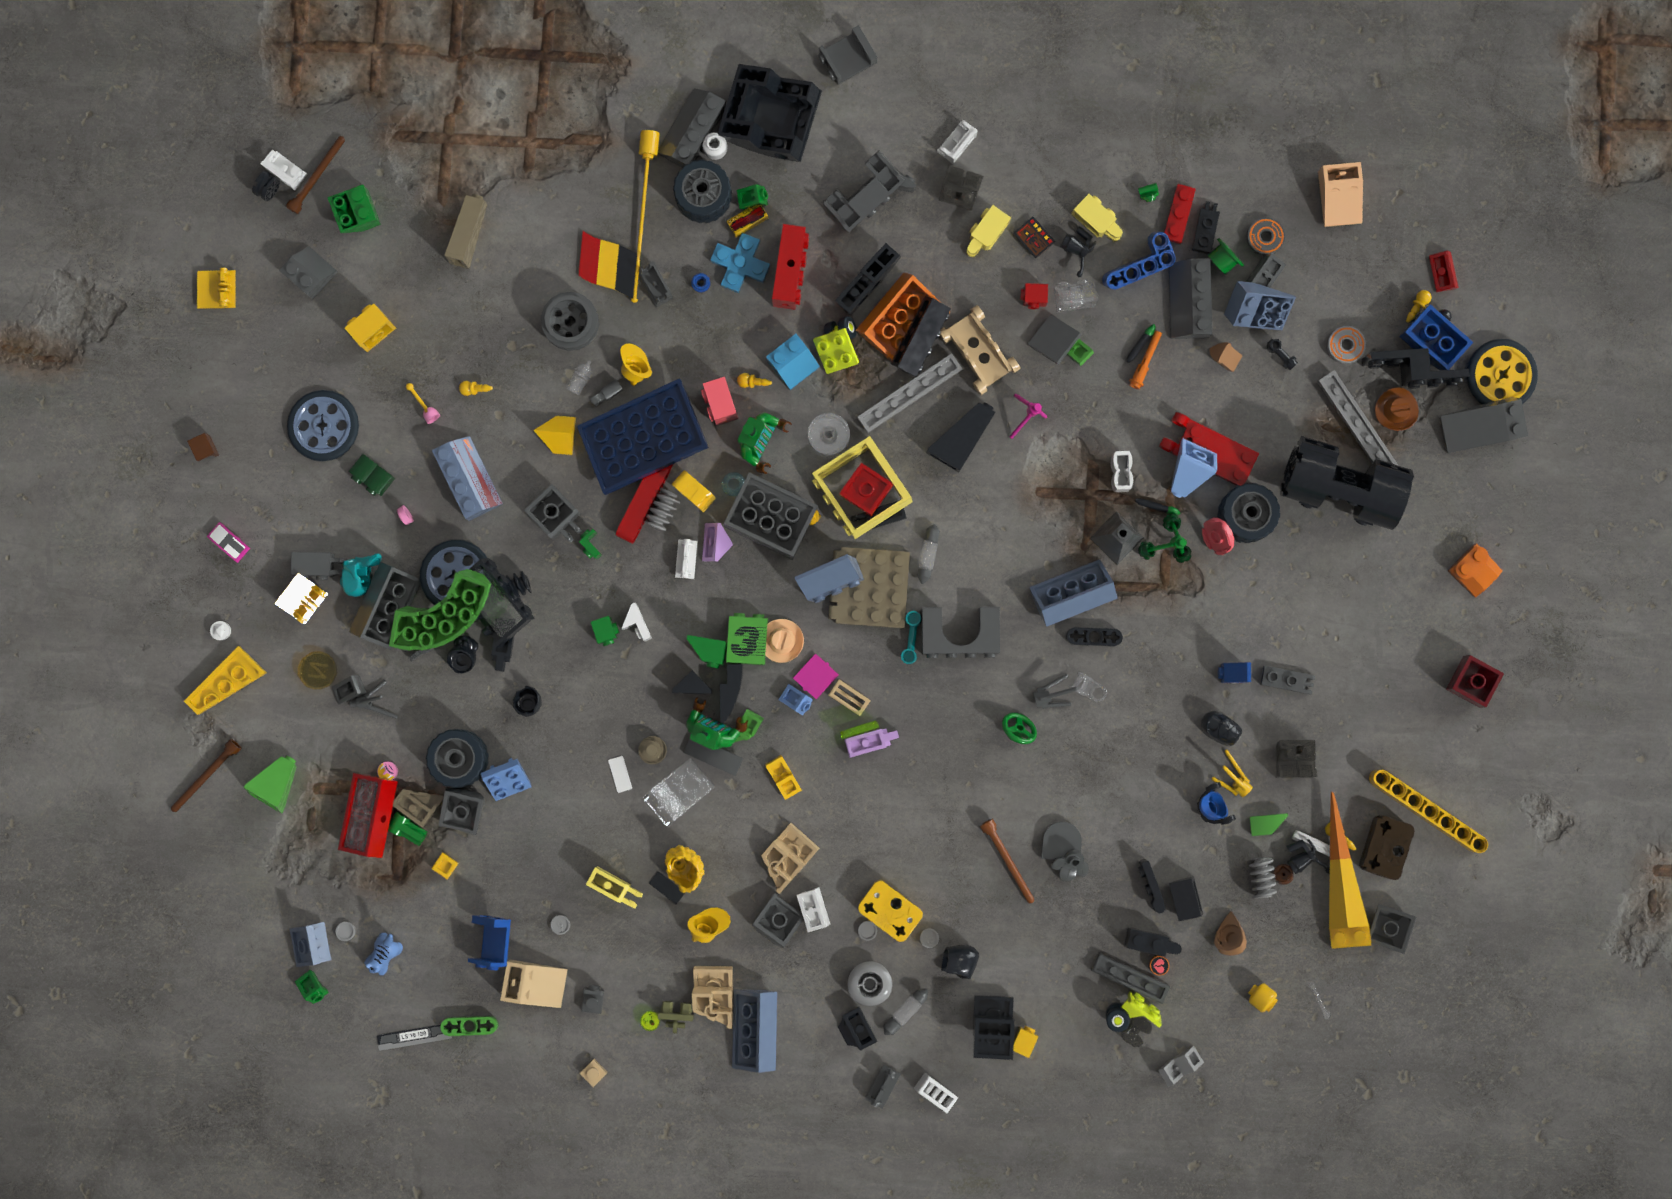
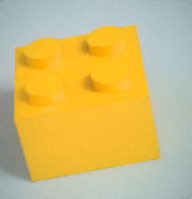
M375 304L367 305L362 310V314L357 318L353 317L350 319L345 329L357 344L368 352L394 331L396 327Z

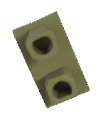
M663 1001L661 1011L658 1013V1019L673 1020V1022L666 1021V1027L673 1028V1033L677 1034L678 1028H685V1023L678 1022V1020L693 1021L692 1004L690 1002H681L680 1012H673V1002Z

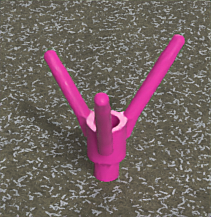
M1014 394V397L1027 405L1028 408L1027 416L1010 435L1011 439L1031 417L1039 414L1043 418H1047V415L1041 410V404L1031 403L1021 396Z

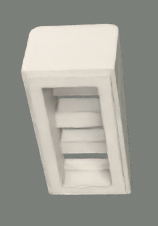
M926 1073L923 1074L914 1087L919 1094L945 1113L949 1112L958 1099L955 1094ZM936 1086V1089L933 1091L931 1096L928 1095L933 1089V1087ZM941 1090H942L943 1093L941 1094V1096H940V1097L938 1098V1100L936 1101V1100H935L936 1097L938 1096V1094H939V1093L941 1092ZM947 1095H949L950 1097L948 1098L946 1103L942 1105L941 1103L943 1102V1100L946 1098Z

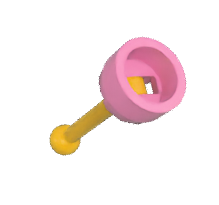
M408 383L406 389L412 392L424 408L423 417L428 424L436 421L440 417L439 412L433 407H427L413 389V384Z

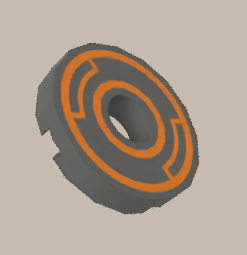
M1267 217L1260 218L1252 223L1248 229L1247 242L1252 251L1263 256L1270 253L1275 254L1282 248L1285 242V231L1277 220ZM1263 232L1269 233L1271 236L1270 241L1262 240L1261 234Z

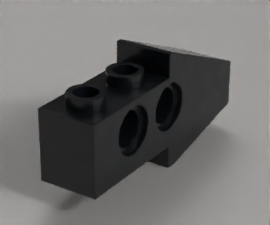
M885 243L835 300L836 303L851 316L871 292L880 285L901 256Z

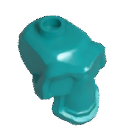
M376 553L371 556L355 557L354 559L343 561L340 585L348 596L360 597L366 594L371 584L370 574L372 566H378L382 556Z

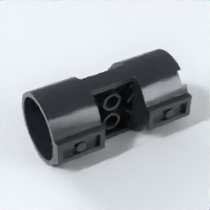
M1304 436L1300 437V440L1297 442L1299 446H1294L1284 471L1285 483H1281V496L1299 501L1305 508H1318L1323 503L1326 495H1329L1333 500L1342 499L1353 505L1354 520L1360 525L1366 526L1368 524L1373 526L1374 524L1390 530H1394L1404 514L1414 478L1411 469L1375 459L1366 473L1337 465V458L1339 456L1337 446Z

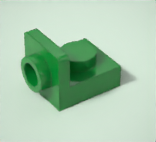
M755 184L736 190L740 209L757 205H768V193L763 186Z
M312 970L307 971L294 981L304 1000L312 1004L321 1001L329 993L326 988L322 987Z

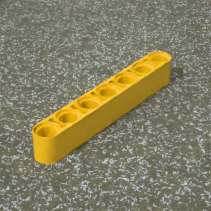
M1374 770L1370 773L1369 781L1374 787L1467 850L1474 853H1483L1487 850L1488 841L1485 837L1389 772ZM1379 773L1384 777L1383 782L1380 784L1376 781V776ZM1395 784L1400 788L1399 793L1396 795L1392 791ZM1411 795L1416 799L1415 804L1412 806L1408 802ZM1427 806H1430L1432 809L1430 816L1425 815V808ZM1443 817H1446L1448 820L1446 827L1441 825ZM1460 828L1464 831L1462 838H1459L1457 835V831ZM1476 839L1480 841L1478 849H1475L1473 846Z

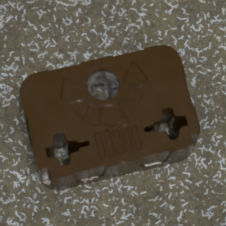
M1375 816L1372 820L1359 862L1360 868L1363 871L1387 879L1398 880L1402 875L1404 863L1414 836V827L1387 816ZM1384 823L1387 826L1386 829L1380 827V824ZM1397 847L1399 853L1395 854V852H1393V848ZM1369 860L1375 862V865L1371 866Z

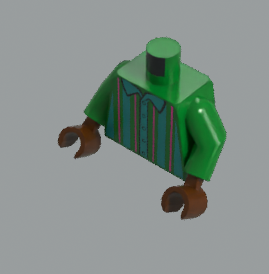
M761 413L755 418L749 417L738 438L741 457L752 466H756L757 472L767 474L764 471V467L771 468V465L759 460L776 426L779 430L787 433L789 431L785 430L784 427L786 424L792 425L791 422L785 419L779 420V418L768 413Z
M698 697L694 701L693 710L686 722V728L691 733L690 740L711 750L732 746L740 736V732L747 730L748 720L745 723H741L742 717H738L736 719V728H731L700 714L704 710L706 700L703 704H698Z

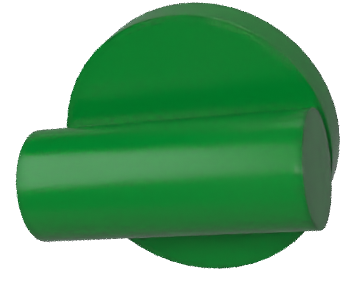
M1157 183L1138 188L1140 198L1145 200V202L1154 201L1159 195Z

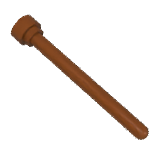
M992 818L980 825L981 830L992 839L1027 902L1033 903V895L996 832L997 825Z

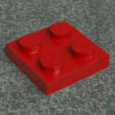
M861 463L839 495L872 516L893 487V483Z

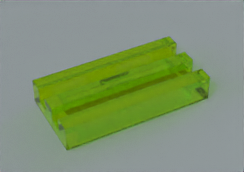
M875 720L840 732L841 737L844 739L879 728L878 722Z

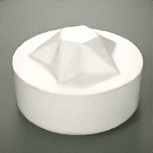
M217 621L212 624L210 634L216 640H226L231 634V627L226 622Z

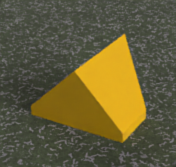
M555 416L534 429V432L553 454L573 455L576 417Z

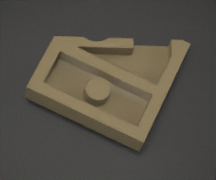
M403 789L394 800L393 807L423 828L442 804L444 796Z

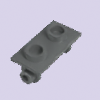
M883 1065L865 1100L871 1102V1105L883 1109L901 1074Z

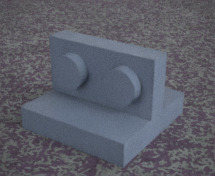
M324 922L290 929L296 967L311 966L331 960Z

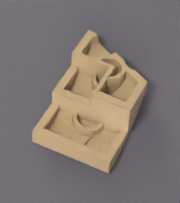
M792 823L786 827L780 836L761 855L768 867L770 877L774 880L778 894L787 887L820 849Z
M694 966L693 1012L706 1016L709 1020H716L726 1025L727 1028L732 1029L733 966Z

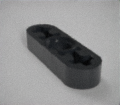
M1074 627L1068 630L1066 639L1071 645L1117 646L1122 642L1123 636L1118 629ZM1077 631L1078 635H1084L1083 631H1087L1085 635L1086 642H1083L1084 638H1078L1074 642V639L1070 638V634ZM1093 631L1097 632L1100 636L1099 641L1095 643L1089 639V634ZM1102 631L1106 632L1105 636H1110L1112 632H1115V636H1118V639L1115 640V643H1112L1111 639H1105V643H1102Z

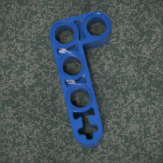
M1163 232L1151 233L1148 237V245L1152 254L1105 273L1102 278L1103 285L1109 289H1119L1171 267L1175 263L1176 258L1167 234ZM1158 235L1162 238L1159 246L1155 244V238ZM1164 253L1168 255V261L1165 264L1161 261ZM1146 261L1151 263V268L1148 271L1144 269ZM1129 268H1132L1134 271L1131 278H1128L1126 275ZM1112 277H1121V279L1114 280V284L1109 283V281L1112 280Z

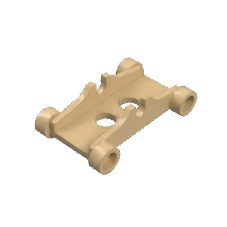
M976 305L970 309L971 313L950 328L946 329L943 327L940 329L939 336L945 344L952 340L977 376L978 380L973 382V386L982 395L987 392L988 386L1011 371L1013 373L1020 370V366L1014 357L1006 360L997 343L992 340L990 333L980 322L985 318V315L980 307ZM970 338L978 339L979 345L976 348H971L968 345ZM982 353L988 354L990 357L989 362L981 363L979 355Z

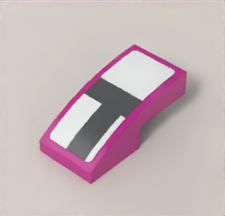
M220 522L207 536L237 563L250 549L249 546Z

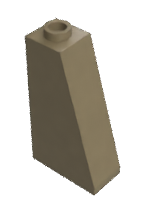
M476 194L465 196L444 255L451 265L470 269L487 208V203L483 200L482 196Z

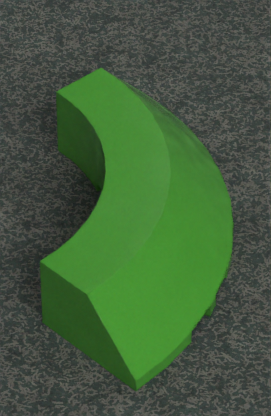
M470 569L456 572L447 596L431 608L406 606L395 610L389 646L410 651L426 650L455 640L479 616L488 597L491 583L484 574Z

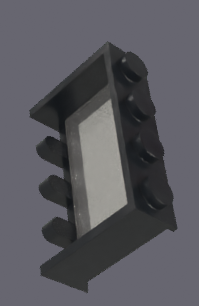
M489 558L480 559L470 568V570L484 574L491 583L484 607L475 621L480 620L485 626L482 630L484 635H491L496 642L492 645L495 649L503 647L509 639L535 618L532 615L531 609L520 600L519 593L510 587L508 579L497 570L496 563Z

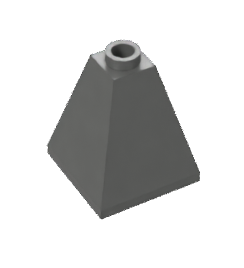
M1117 511L1090 537L1116 565L1144 538Z

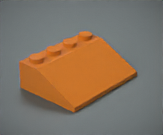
M903 273L856 331L892 362L924 297L927 296L937 301L939 300L914 275Z

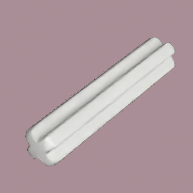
M1295 830L1292 836L1293 840L1299 841L1303 839L1306 845L1311 848L1307 841L1310 839L1316 851L1330 857V845Z

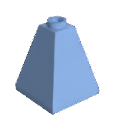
M1182 438L1173 475L1171 493L1179 498L1182 496L1186 497L1212 477L1217 471V454Z

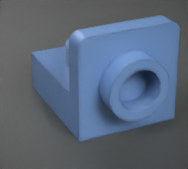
M790 684L787 685L778 699L801 715H804L809 710L813 701L812 698Z

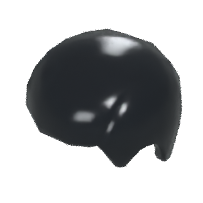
M525 686V688L516 691L513 699L515 711L525 717L536 714L542 705V699L538 691L530 686Z

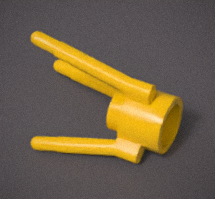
M1225 750V754L1241 777L1237 778L1226 766H1223L1226 773L1234 780L1232 784L1234 788L1215 777L1211 779L1216 783L1220 782L1222 787L1231 791L1235 796L1239 794L1243 798L1253 787L1249 784L1250 780L1244 775L1229 751Z

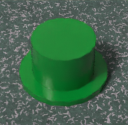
M1218 238L1217 240L1220 245L1208 255L1214 264L1225 275L1238 263L1243 267L1244 264L1237 255Z

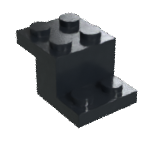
M974 995L973 1058L1013 1060L1014 997Z

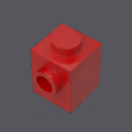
M1025 283L1024 289L1020 290V300H1023V306H1028V309L1046 307L1048 303V284Z

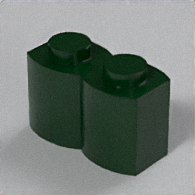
M362 454L349 470L352 474L351 479L359 485L363 482L367 485L366 490L374 496L376 494L382 496L395 480V477L365 454Z

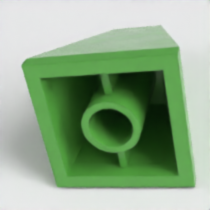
M287 755L285 758L281 756L245 784L243 788L249 795L282 814L296 771V761Z

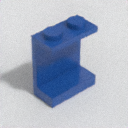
M472 915V923L484 925L481 958H468V962L474 963L475 967L487 968V970H498L499 967H507L511 920L489 915Z

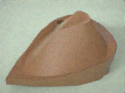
M1232 911L1220 925L1214 939L1218 951L1229 956L1242 953L1247 944L1245 932Z

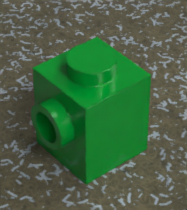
M610 616L591 621L597 643L599 645L603 644V646L614 644V640L618 639L617 634L619 633L616 622L613 623Z

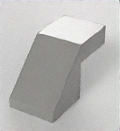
M1192 1046L1167 1061L1158 1071L1167 1086L1170 1087L1175 1085L1184 1075L1195 1072L1204 1062L1196 1048Z

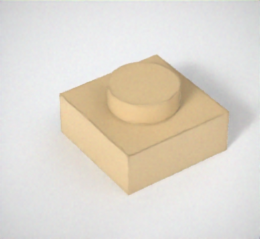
M595 1059L580 1072L582 1077L592 1087L608 1073Z

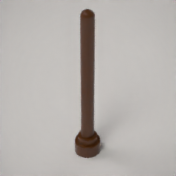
M343 136L337 138L296 198L287 202L285 206L297 215L300 213L303 200L345 142Z
M229 739L223 748L224 751L171 806L172 812H177L229 756L238 754L242 748L236 741Z

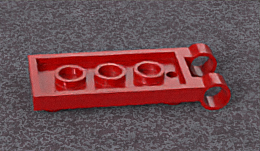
M1175 412L1171 422L1185 428L1182 438L1186 440L1191 438L1192 443L1217 454V471L1214 475L1236 486L1245 484L1260 453L1189 419V417L1182 413ZM1163 437L1159 447L1178 456L1181 440L1177 444Z

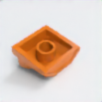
M1476 543L1448 572L1476 598L1499 577L1502 569L1488 555L1487 550Z

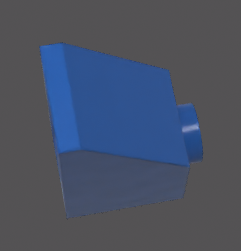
M1251 662L1222 663L1221 667H1218V679H1221V683L1251 682Z

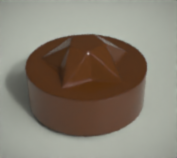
M1281 864L1274 869V878L1277 883L1286 885L1293 880V870L1289 865Z

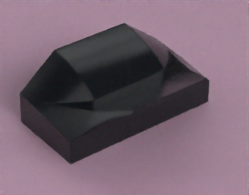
M860 1006L842 1015V1021L838 1028L847 1046H855L861 1051L878 1042Z

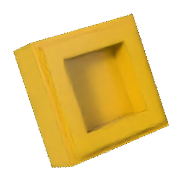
M442 852L431 869L445 879H449L459 863Z

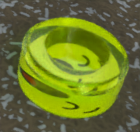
M647 1011L642 1015L640 1024L644 1030L653 1031L658 1028L660 1019H658L656 1012Z

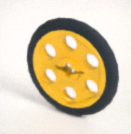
M1509 339L1491 340L1481 345L1473 353L1467 369H1469L1468 387L1472 395L1481 404L1510 397L1520 398L1522 404H1524L1533 394L1538 381L1537 365L1532 354L1520 343ZM1502 351H1507L1510 354L1508 361L1501 359ZM1486 357L1492 360L1490 368H1486L1483 365V360ZM1517 363L1524 365L1523 373H1518L1515 370ZM1506 370L1504 374L1506 378H1501L1500 380H1498L1500 376L1499 372ZM1482 376H1486L1489 379V384L1486 387L1480 384ZM1515 381L1521 384L1519 392H1515L1512 388ZM1497 388L1502 389L1504 392L1501 399L1495 397L1494 392Z

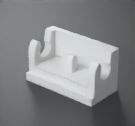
M962 120L941 147H939L937 152L954 164L977 136L978 130Z
M274 150L260 163L267 171L278 177L294 191L308 175Z
M819 887L797 895L808 932L830 925Z

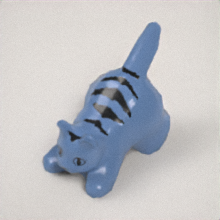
M380 933L374 942V951L364 962L370 973L378 972L380 976L385 975L390 960L401 954L403 945L400 942H394L392 934Z

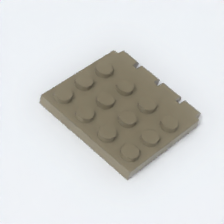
M841 547V551L834 550L833 560L844 555L856 558L864 580L860 581V585L854 588H849L848 586L842 589L843 592L834 596L830 594V602L837 603V606H829L828 619L836 620V624L904 629L910 552Z

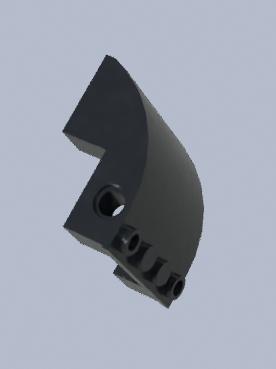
M738 64L717 134L724 137L726 141L744 149L778 159L801 162L822 90L813 82L781 78L771 68Z

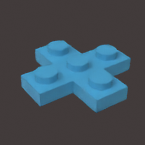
M742 233L735 250L717 243L710 261L727 268L721 283L722 287L739 293L745 276L762 283L764 282L770 264L754 258L760 243L759 239Z

